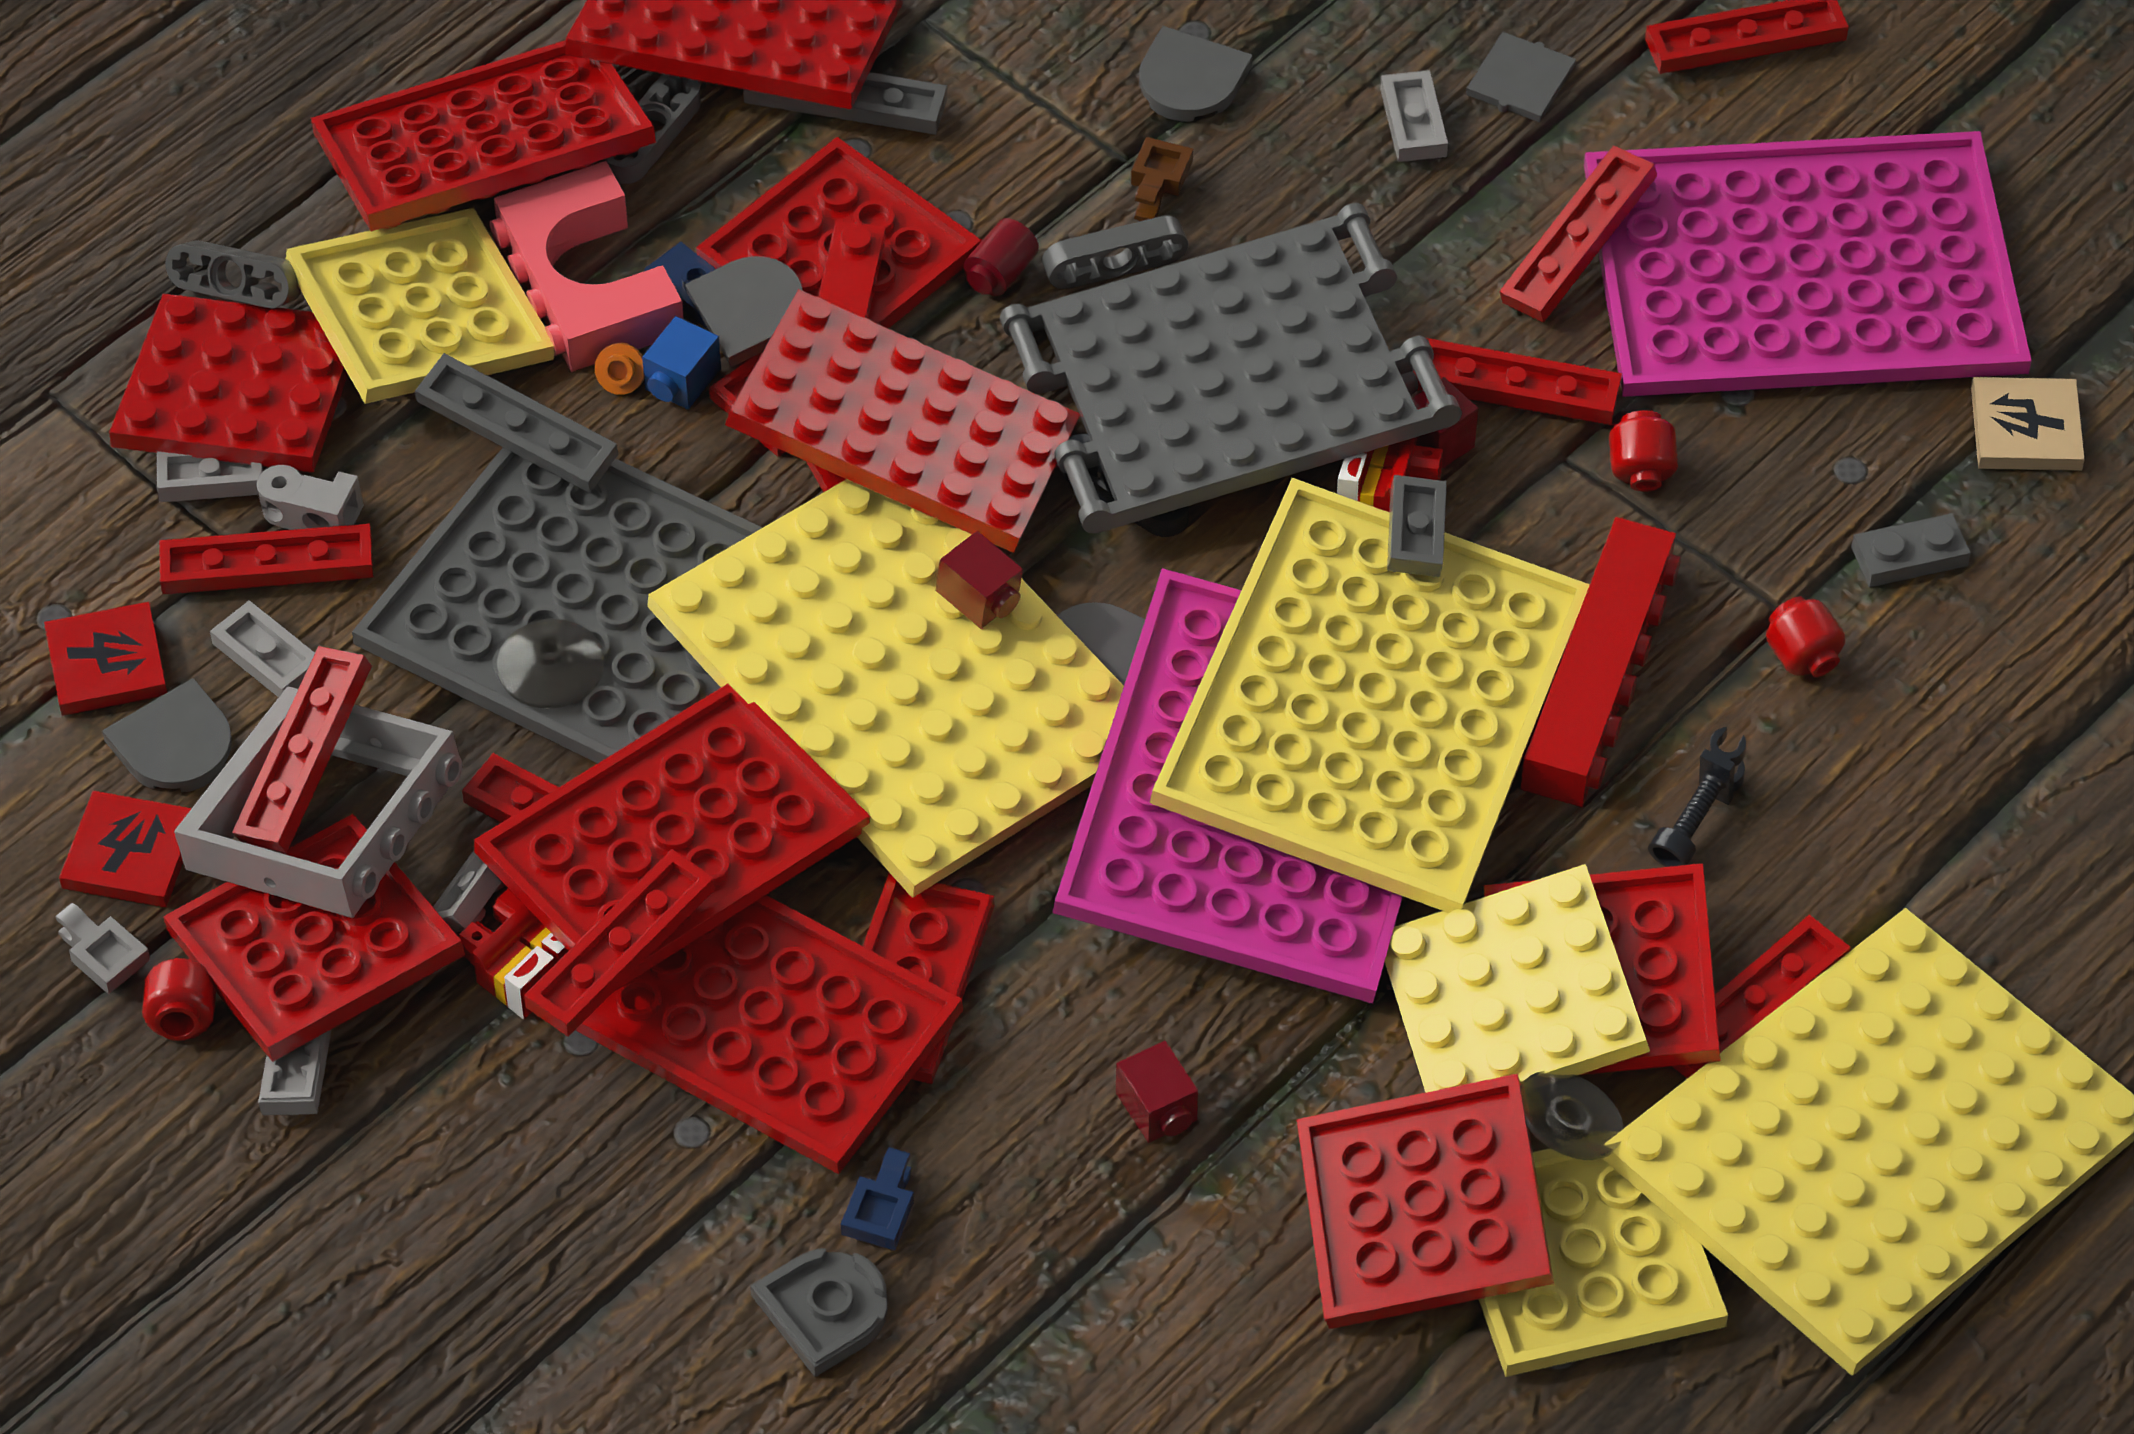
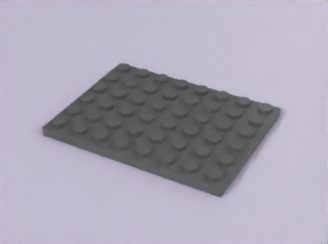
M503 447L352 631L354 645L587 759L599 763L721 688L647 607L648 594L762 529V527L617 459L613 461L589 493Z

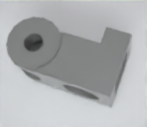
M276 465L264 470L259 475L256 483L264 518L275 526L289 530L354 525L364 506L358 476L339 471L334 481L331 482L307 475L302 476L295 468L288 465Z

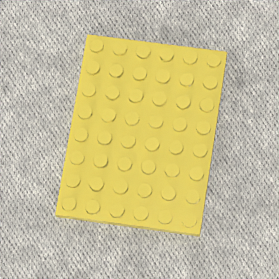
M1292 478L1155 783L1150 803L1450 913L1453 910L1462 909L1552 685L1590 584L1445 532L1443 567L1440 577L1387 571L1389 512Z
M846 479L648 594L647 607L720 687L728 683L748 704L755 702L870 815V823L862 828V834L857 836V838L913 898L1092 786L1124 685L1022 578L1019 590L1021 598L1014 610L1004 618L997 616L980 629L935 591L940 559L972 534Z
M1905 908L1720 1053V1062H1710L1704 1065L1607 1141L1603 1146L1601 1158L1853 1376L2134 1141V1094Z

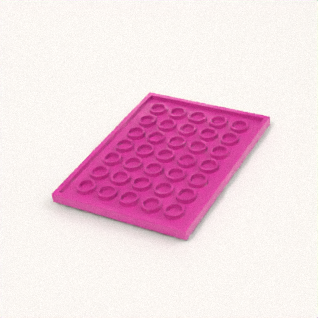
M1980 131L1625 150L1654 163L1658 176L1598 252L1618 373H1622L1621 391L1623 397L2029 374L2031 366L2030 352ZM1608 151L1585 152L1584 170L1586 180Z
M1162 568L1058 889L1052 913L1373 1003L1402 900L1401 895L1150 803L1155 783L1242 591Z

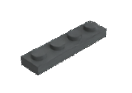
M876 73L868 74L851 110L743 89L744 103L935 135L937 134L947 102V85Z
M443 353L415 390L417 402L589 493L619 455L617 443Z

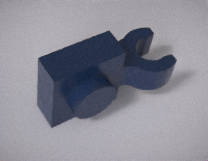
M889 1147L876 1181L859 1177L840 1224L841 1235L896 1250L914 1204L913 1192L905 1190L912 1171V1167L907 1166L911 1157L910 1153Z

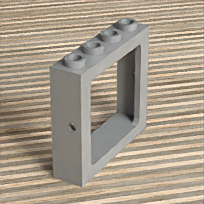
M287 686L175 829V837L186 870L353 918L366 899L373 896L380 880L392 864L402 857L407 844L421 825L431 818L435 806L449 787L457 783L463 770L462 760L458 753L453 731L354 705L332 755L407 776V778L341 866L335 869L233 840L234 834L232 831L298 691L296 688Z

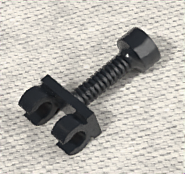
M1727 727L1720 728L1712 734L1710 751L1704 749L1700 755L1699 786L1673 828H1659L1648 845L1650 855L1663 866L1671 867L1689 864L1696 852V846L1691 841V838L1715 799L1729 805L1733 799L1734 791L1743 785L1745 775L1743 760L1746 754V738L1744 735L1739 741V746L1736 750L1724 752L1719 746L1723 744L1727 737ZM1735 766H1738L1737 772H1736V774L1734 775V773H1735Z

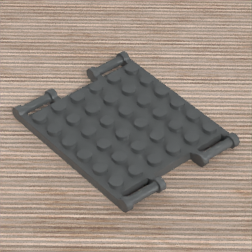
M1351 203L1344 206L1338 215L1028 308L1022 304H1013L1001 312L1000 322L1007 335L1012 336L1025 368L1023 379L1028 391L1042 394L1068 386L1089 436L1090 442L1083 444L1077 440L1065 441L1056 448L1054 453L1060 470L1067 473L1081 507L1078 516L1085 531L1088 533L1107 531L1450 427L1459 421L1462 415L1461 408L1456 398L1449 395L1432 361L1434 352L1428 339L1423 336H1414L1407 339L1399 349L1389 351L1364 298L1390 289L1397 281V274L1392 263L1383 258L1369 229L1371 219L1365 206L1359 203ZM1352 237L1366 267L1364 271L1353 274L1338 242ZM1045 329L1058 363L1050 365L1043 361L1032 332ZM1415 371L1429 401L1428 407L1416 409L1401 374ZM1101 466L1115 501L1106 503L1099 499L1088 472L1089 468Z

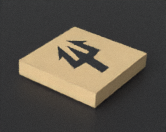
M1973 377L1971 393L1978 469L2082 471L2084 450L2076 379Z

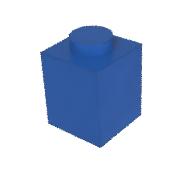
M675 316L642 357L645 390L651 392L662 401H671L689 410L721 370L719 336Z

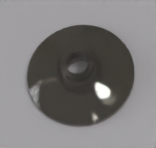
M561 619L539 620L519 628L504 642L497 659L498 676L504 689L523 704L547 709L565 707L585 698L598 685L604 671V654L598 639L585 627Z
M1545 1071L1536 1072L1525 1079L1521 1085L1526 1125L1531 1133L1546 1146L1558 1153L1581 1160H1597L1607 1157L1618 1147L1621 1141L1608 1145L1604 1144L1624 1129L1622 1118L1614 1103L1598 1087L1577 1075L1544 1074Z

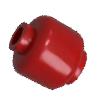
M1642 410L1628 413L1610 431L1609 445L1612 473L1621 482L1629 483L1631 489L1635 491L1656 490L1661 487L1662 481L1672 477L1677 471L1678 454L1675 428L1670 422L1662 419L1658 412Z
M1801 596L1794 597L1781 604L1770 615V625L1766 632L1767 642L1787 672L1796 676L1812 674L1813 677H1821L1838 665L1840 662L1838 654L1842 651L1846 641L1845 633L1822 601L1816 599L1805 600Z
M174 958L162 961L151 969L145 979L142 1015L147 1026L157 1035L170 1040L182 1041L195 1038L207 1031L214 1020L216 989L206 967L191 959Z

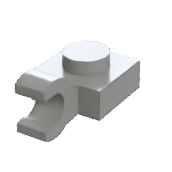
M73 903L55 916L56 920L64 926L58 931L59 935L72 947L69 950L71 962L108 994L150 961L148 948L111 916L97 926Z

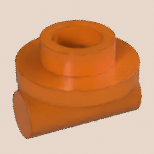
M615 343L606 347L600 352L595 362V375L599 384L608 392L617 395L633 392L644 381L643 355L634 346L626 343Z

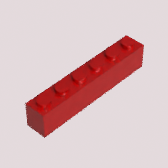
M1615 516L1524 757L1521 790L1583 807L1589 788H1600L1607 765V758L1601 757L1605 746L1614 748L1622 725V717L1616 716L1620 705L1629 707L1637 684V676L1631 675L1635 665L1644 667L1652 642V636L1646 633L1649 625L1659 626L1667 596L1661 595L1664 585L1673 587L1679 572L1681 556L1673 554L1676 533Z

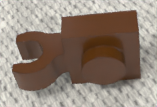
M1149 137L1145 138L1131 170V185L1139 186L1135 196V201L1139 202L1134 215L1135 220L1144 221L1156 218L1164 193L1179 196L1193 164L1194 148Z

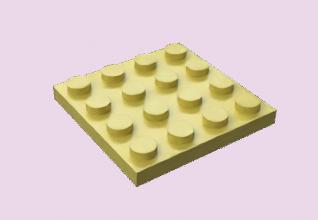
M474 208L402 223L390 229L381 228L375 231L361 232L287 249L286 259L291 263L295 271L299 289L365 404L414 393L443 353L485 375L554 360V346L545 330V326Z
M1586 864L1465 903L1462 909H1456L1450 913L1441 911L1395 926L1384 962L1425 1092L1518 1073L1523 1093L1650 1052Z
M1616 1134L1533 1152L1554 1284L1479 1299L1505 1377L1726 1327L1728 1313L1702 1245L1601 1158L1604 1144Z

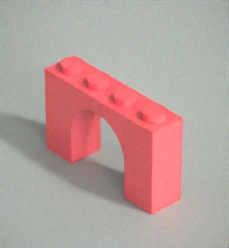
M607 161L494 198L496 219L490 221L494 241L499 249L507 248L510 254L508 256L510 270L518 283H525L529 291L526 292V296L539 318H543L547 325L545 330L554 346V355L562 354L571 372L594 365L600 352L615 343H626L634 346L636 349L650 346L675 316L683 319L682 300L663 265L618 281L597 285L582 284L569 280L553 268L559 257L569 249L628 228L625 194Z

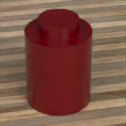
M1010 218L999 220L964 262V271L970 286L984 295L1000 296L1004 294L1037 255L1039 244L1034 234L1017 220Z

